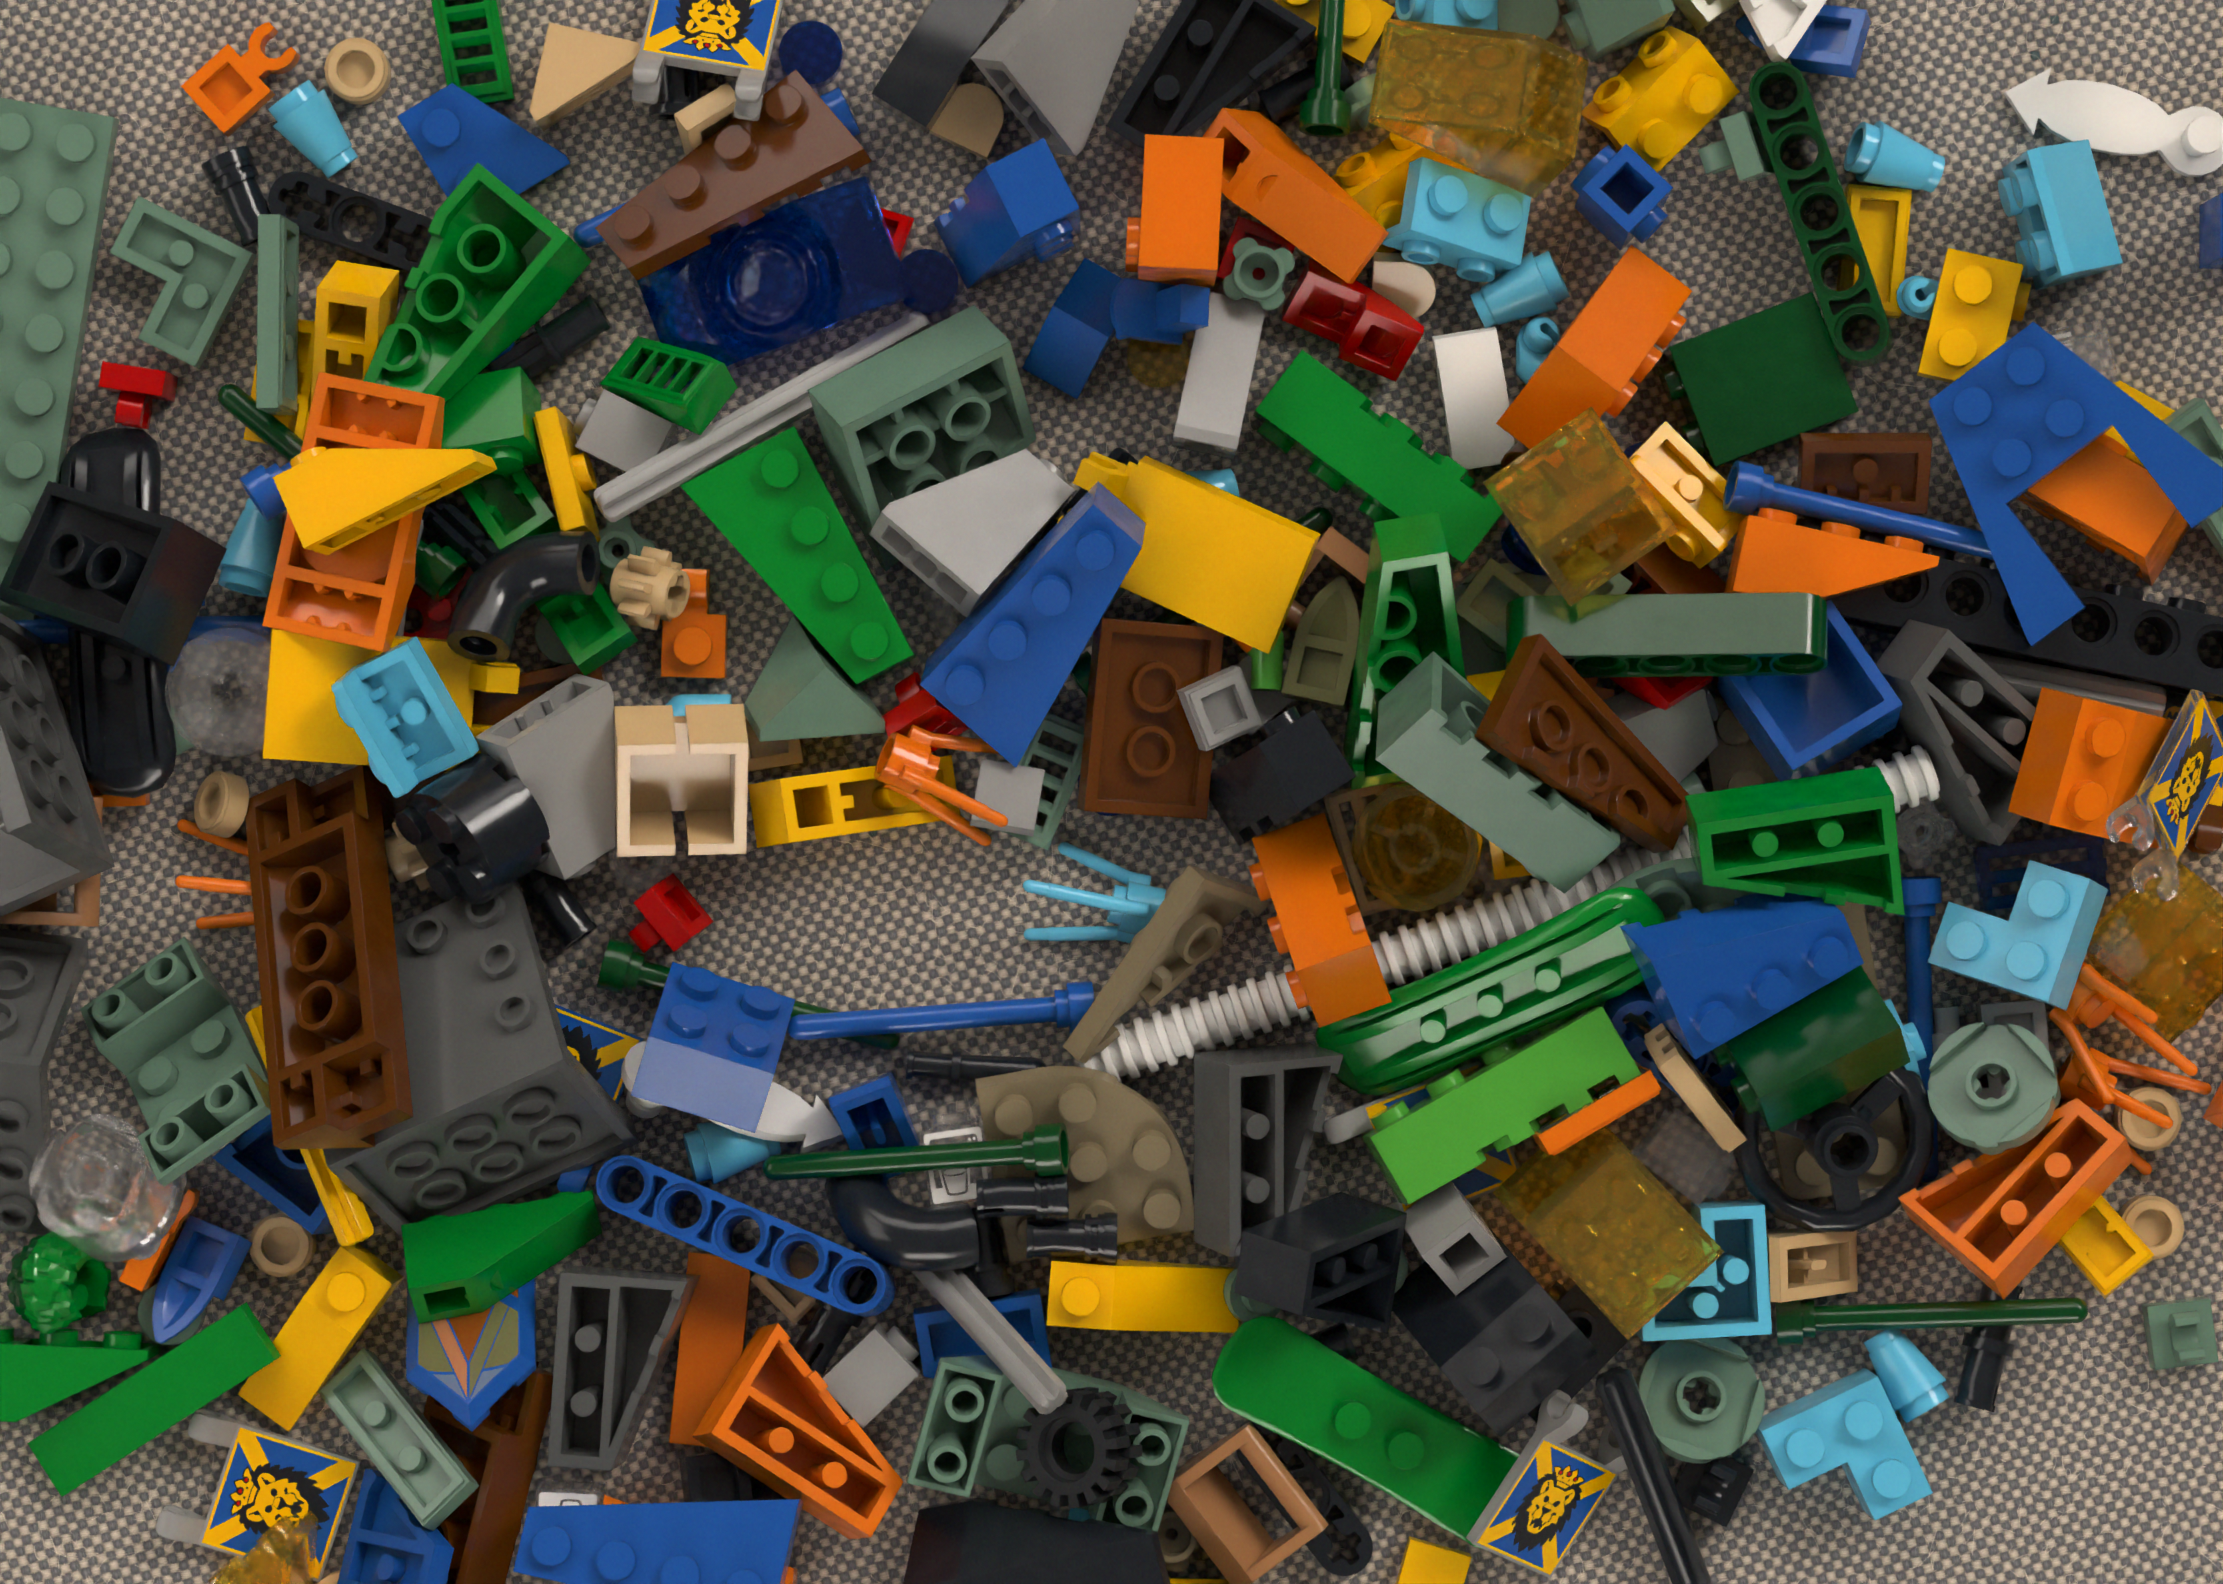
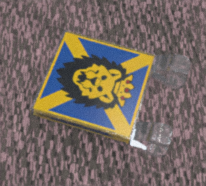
M2190 690L2136 795L2115 809L2109 815L2105 825L2110 840L2115 843L2120 841L2121 833L2125 829L2138 827L2137 831L2133 833L2132 843L2135 849L2141 851L2148 849L2155 837L2159 848L2141 859L2134 866L2131 872V881L2136 892L2143 893L2145 885L2149 880L2155 877H2162L2163 880L2157 887V894L2164 901L2172 900L2179 889L2177 862L2223 776V736L2204 693L2197 690Z

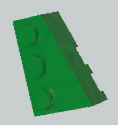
M1878 766L1685 796L1691 856L1703 885L1784 897L1785 893L1822 898L1824 903L1845 906V902L1878 906L1882 907L1884 912L1905 915L1894 795Z

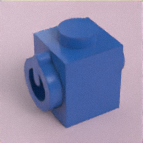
M1627 144L1617 153L1609 145L1606 146L1583 168L1570 185L1579 194L1574 208L1620 251L1633 237L1643 244L1668 218V215L1662 208L1673 187Z

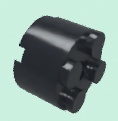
M476 753L473 757L458 763L411 795L406 802L405 808L398 812L395 817L396 825L403 837L416 846L421 857L429 867L426 870V877L430 886L438 896L447 901L458 896L473 904H485L542 864L549 856V852H542L541 844L550 839L549 828L536 800L516 775L505 781L493 771L492 768L500 762L486 754Z

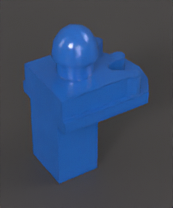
M1131 278L1121 279L1112 292L1109 305L1111 322L1116 330V338L1118 340L1130 338L1164 344H1182L1183 334L1208 326L1210 288L1188 284L1170 285Z

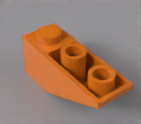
M1222 108L1202 136L1224 138L1222 193L1229 200L1345 282L1353 284L1389 233L1263 112Z
M1759 508L1758 516L1748 515L1739 522L1724 593L1800 592L1819 595L1827 600L1926 573L1938 566L1940 556L1922 553L1924 543L1899 536H1886L1884 544L1859 539L1861 530L1850 525L1822 522L1821 530L1796 525L1798 516L1793 513L1771 508Z

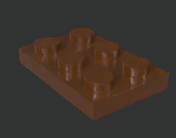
M1101 618L1093 632L1077 809L1090 812L1207 820L1213 749L1208 751L1199 750L1177 690L1221 671L1223 633L1207 626Z

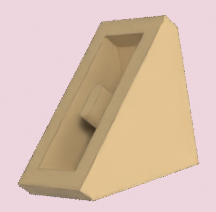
M549 22L529 112L541 129L545 131L630 77L636 57L640 51L639 43Z
M1803 1228L1766 1229L1770 1302L1782 1303L1858 1292L1856 1231L1811 1232Z

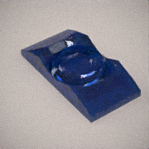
M867 176L788 202L744 227L739 225L711 235V243L637 280L659 341L710 356L725 363L728 371L913 297L869 177ZM689 380L683 389L689 387L692 381Z

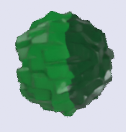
M53 1229L46 1235H39L30 1239L29 1244L23 1246L21 1253L16 1254L11 1259L12 1269L7 1277V1286L12 1291L8 1295L9 1301L14 1305L16 1313L21 1315L23 1320L30 1323L31 1328L35 1331H41L43 1334H52L58 1329L68 1327L71 1322L81 1320L82 1317L93 1316L95 1313L106 1310L107 1296L110 1289L108 1284L111 1282V1269L106 1268L101 1253L96 1251L93 1243L82 1240L75 1234L70 1235L64 1229Z

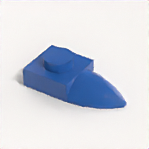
M1824 4L1787 59L1790 60L1791 65L1802 72L1855 78L1871 24L1868 11L1866 9ZM1744 15L1737 19L1735 26L1752 44L1765 51L1748 17Z
M192 1215L189 1216L161 1273L155 1290L152 1326L156 1342L163 1344L189 1327L205 1310L213 1297L222 1301L225 1300L252 1242Z

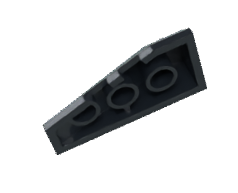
M979 1497L927 1506L918 1511L903 1584H1171L1157 1531L1094 1519H1087L1083 1522L1050 1516V1511L1037 1508H1029L1024 1511L998 1506L995 1500Z

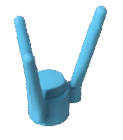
M1061 842L1058 845V850L1061 854L1125 884L1126 887L1114 885L1112 895L1109 896L1035 880H1026L1023 883L1024 890L1029 893L1108 910L1107 922L1118 924V926L1028 928L1024 931L1023 935L1029 941L1116 940L1131 943L1134 936L1146 927L1164 901L1166 889L1150 886V875L1129 871L1067 842Z

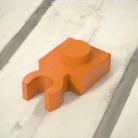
M270 22L260 25L253 31L248 43L249 50L245 54L240 56L232 46L227 44L181 86L227 137L233 134L275 96L274 92L264 83V80L270 74L289 72L297 65L301 57L292 47L288 48L278 58L266 56L265 46L267 42L278 33L277 29Z

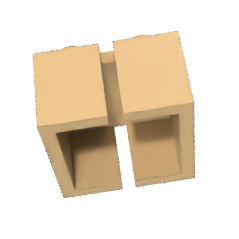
M743 704L685 705V716H673L672 705L614 706L615 834L617 857L675 856L676 844L672 811H684L688 855L746 854L749 742Z

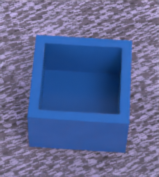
M1831 599L1827 601L1828 665L1825 669L1809 675L1719 676L1718 692L1779 781L1816 776L1896 728L1903 706L1899 697Z
M672 962L631 1096L755 1133L775 1074L795 999L777 994L766 987L750 986L715 975L704 968L688 967Z

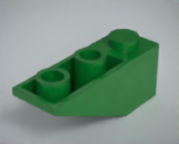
M514 367L477 374L444 405L441 449H472L490 456L497 467V470L491 473L498 475L513 474L520 471L523 466L544 463L533 419L535 417L534 412L541 410V394L521 367Z
M593 1190L579 1193L560 1192L546 1199L513 1205L506 1203L495 1204L481 1211L453 1216L435 1215L421 1222L401 1225L408 1290L418 1322L421 1324L484 1312L600 1235L602 1227Z
M0 1325V1421L17 1422L159 1354L161 1344L142 1343V1332L124 1330L103 1332V1341L78 1340L79 1330L72 1328L58 1329L52 1334H43L39 1331V1338L14 1337L15 1327Z

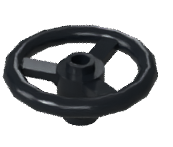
M1905 1066L1874 1080L1850 1105L1831 1102L1777 1130L1802 1139L1809 1155L1829 1175L1834 1207H1815L1790 1197L1769 1176L1759 1152V1124L1768 1127L1759 1111L1747 1115L1739 1102L1734 1114L1735 1123L1747 1139L1734 1149V1157L1748 1191L1759 1202L1764 1204L1765 1208L1777 1219L1811 1232H1854L1889 1217L1902 1204L1898 1197L1914 1188L1918 1189L1934 1153V1113L1930 1107L1928 1095L1920 1076L1914 1071L1906 1070ZM1901 1096L1909 1116V1146L1897 1174L1875 1195L1861 1201L1857 1177L1871 1168L1877 1158L1879 1149L1877 1135L1870 1124ZM1843 1134L1839 1141L1833 1143L1839 1135Z

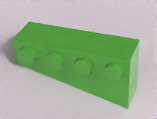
M1602 1006L1589 1007L1539 1028L1538 1034L1518 1044L1515 1039H1512L1479 1054L1485 1064L1464 1076L1458 1067L1439 1076L1425 1086L1430 1096L1408 1108L1404 1100H1401L1371 1117L1370 1120L1375 1129L1361 1137L1399 1203L1411 1204L1486 1161L1484 1154L1493 1148L1500 1152L1529 1138L1541 1127L1539 1121L1550 1115L1551 1118H1556L1567 1112L1571 1114L1593 1102L1592 1097L1596 1094L1594 1088L1604 1082L1618 1080L1620 1085H1623L1641 1075L1640 1070Z

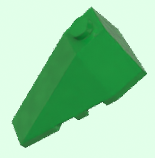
M478 162L436 211L428 229V232L432 235L418 268H411L404 285L408 292L394 324L386 327L363 381L445 398L446 403L550 311L591 263L592 260L566 233Z

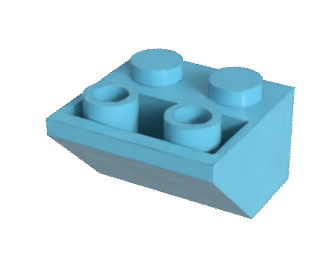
M2088 139L2027 150L2002 168L2004 179L1998 181L2001 204L2008 217L2014 215L2016 217L2022 239L2015 243L2017 261L2019 264L2024 265L2023 276L2025 278H2033L2036 291L2109 271L2123 263Z

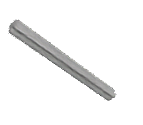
M913 311L707 426L701 435L695 433L596 488L593 493L600 512L608 521L616 522L814 411L808 389L932 326L931 323L921 312Z

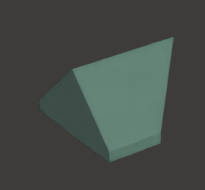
M793 614L745 701V717L758 740L765 742L885 733V720L869 694L850 678Z

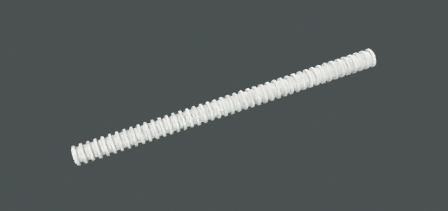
M1920 745L1911 747V754L1903 756L1900 751L1893 753L1892 761L1886 763L1881 758L1873 760V767H1879L1894 795L1895 814L1900 812V805L1908 803L1911 808L1919 806L1920 798L1927 797L1929 801L1938 799L1940 785L1929 754ZM1862 765L1855 766L1853 770L1863 769L1864 767ZM1688 825L1683 827V834L1679 835L1673 850L1652 853L1645 847L1636 850L1633 845L1625 847L1626 854L1616 856L1613 851L1606 857V861L1600 862L1565 894L1549 882L1540 883L1535 878L1530 880L1531 887L1521 890L1519 885L1511 887L1512 893L1506 896H1502L1501 892L1497 891L1492 893L1493 900L1483 903L1481 898L1473 900L1474 907L1464 910L1463 905L1460 904L1454 907V914L1445 916L1444 912L1440 911L1435 913L1436 920L1426 923L1425 918H1420L1416 920L1417 927L1407 930L1406 925L1403 924L1397 927V934L1388 936L1386 931L1378 933L1379 940L1371 942L1386 985L1395 982L1396 987H1401L1405 985L1404 978L1414 976L1417 981L1424 978V971L1433 969V972L1436 973L1443 970L1441 965L1450 962L1452 965L1461 962V958L1473 957L1481 951L1514 938L1603 892L1620 879L1635 871L1669 860L1692 858ZM1292 964L1284 966L1285 973L1295 970ZM1271 970L1265 973V980L1256 982L1254 977L1246 979L1247 986L1238 989L1235 984L1228 985V993L1219 995L1214 990L1208 993V1000L1200 1002L1198 997H1194L1189 1000L1190 1006L1181 1009L1177 1003L1171 1005V1012L1162 1015L1160 1010L1152 1012V1019L1144 1022L1141 1017L1134 1018L1133 1026L1125 1028L1122 1023L1114 1025L1118 1029L1120 1036L1103 1051L1093 1055L1086 1063L1079 1062L1080 1067L1091 1068L1117 1077L1118 1082L1122 1083L1121 1077L1130 1075L1133 1080L1140 1078V1070L1149 1068L1151 1073L1159 1071V1064L1166 1061L1170 1066L1177 1065L1178 1057L1186 1055L1189 1060L1194 1059V1053H1197L1196 1051L1205 1048L1207 1052L1216 1051L1215 1044L1223 1041L1228 1047L1235 1044V1037L1243 1035L1245 1040H1249L1254 1037L1253 1031L1262 1028L1265 1034L1272 1032V1024L1281 1022L1283 1027L1291 1025L1290 1018L1300 1015L1302 1020L1309 1019V1011H1312L1310 1006L1298 1010L1285 973L1275 976V973Z

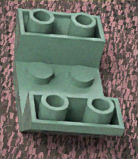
M185 936L80 1009L98 1051L122 1072L128 1080L149 1127L147 1131L138 1136V1140L157 1181L163 1187L271 1113L267 1070L245 1018Z
M988 1355L940 1358L906 1482L968 1498L974 1483L1040 1499L1032 1492L1039 1484V1481L1025 1483L1020 1473L1030 1468L1029 1461H1017L1016 1450L1027 1448V1441L1016 1439L1018 1427L1032 1425L1023 1416L1028 1408H1034V1406ZM1052 1367L1051 1369L1066 1385V1390L1095 1387L1099 1388L1098 1392L1109 1391L1116 1395L1117 1398L1113 1405L1126 1403L1132 1411L1130 1415L1123 1419L1125 1424L1138 1422L1141 1432L1140 1434L1130 1436L1131 1445H1142V1456L1130 1458L1129 1463L1140 1467L1135 1478L1124 1480L1129 1487L1122 1494L1113 1495V1500L1078 1508L1088 1510L1090 1518L1094 1520L1157 1531L1158 1533L1189 1426V1418L1120 1383ZM1074 1422L1065 1432L1064 1452L1071 1467L1078 1472H1085L1091 1467L1094 1459V1443L1088 1429L1083 1424ZM1051 1497L1041 1498V1499H1042V1500H1046V1501H1050V1500H1051Z

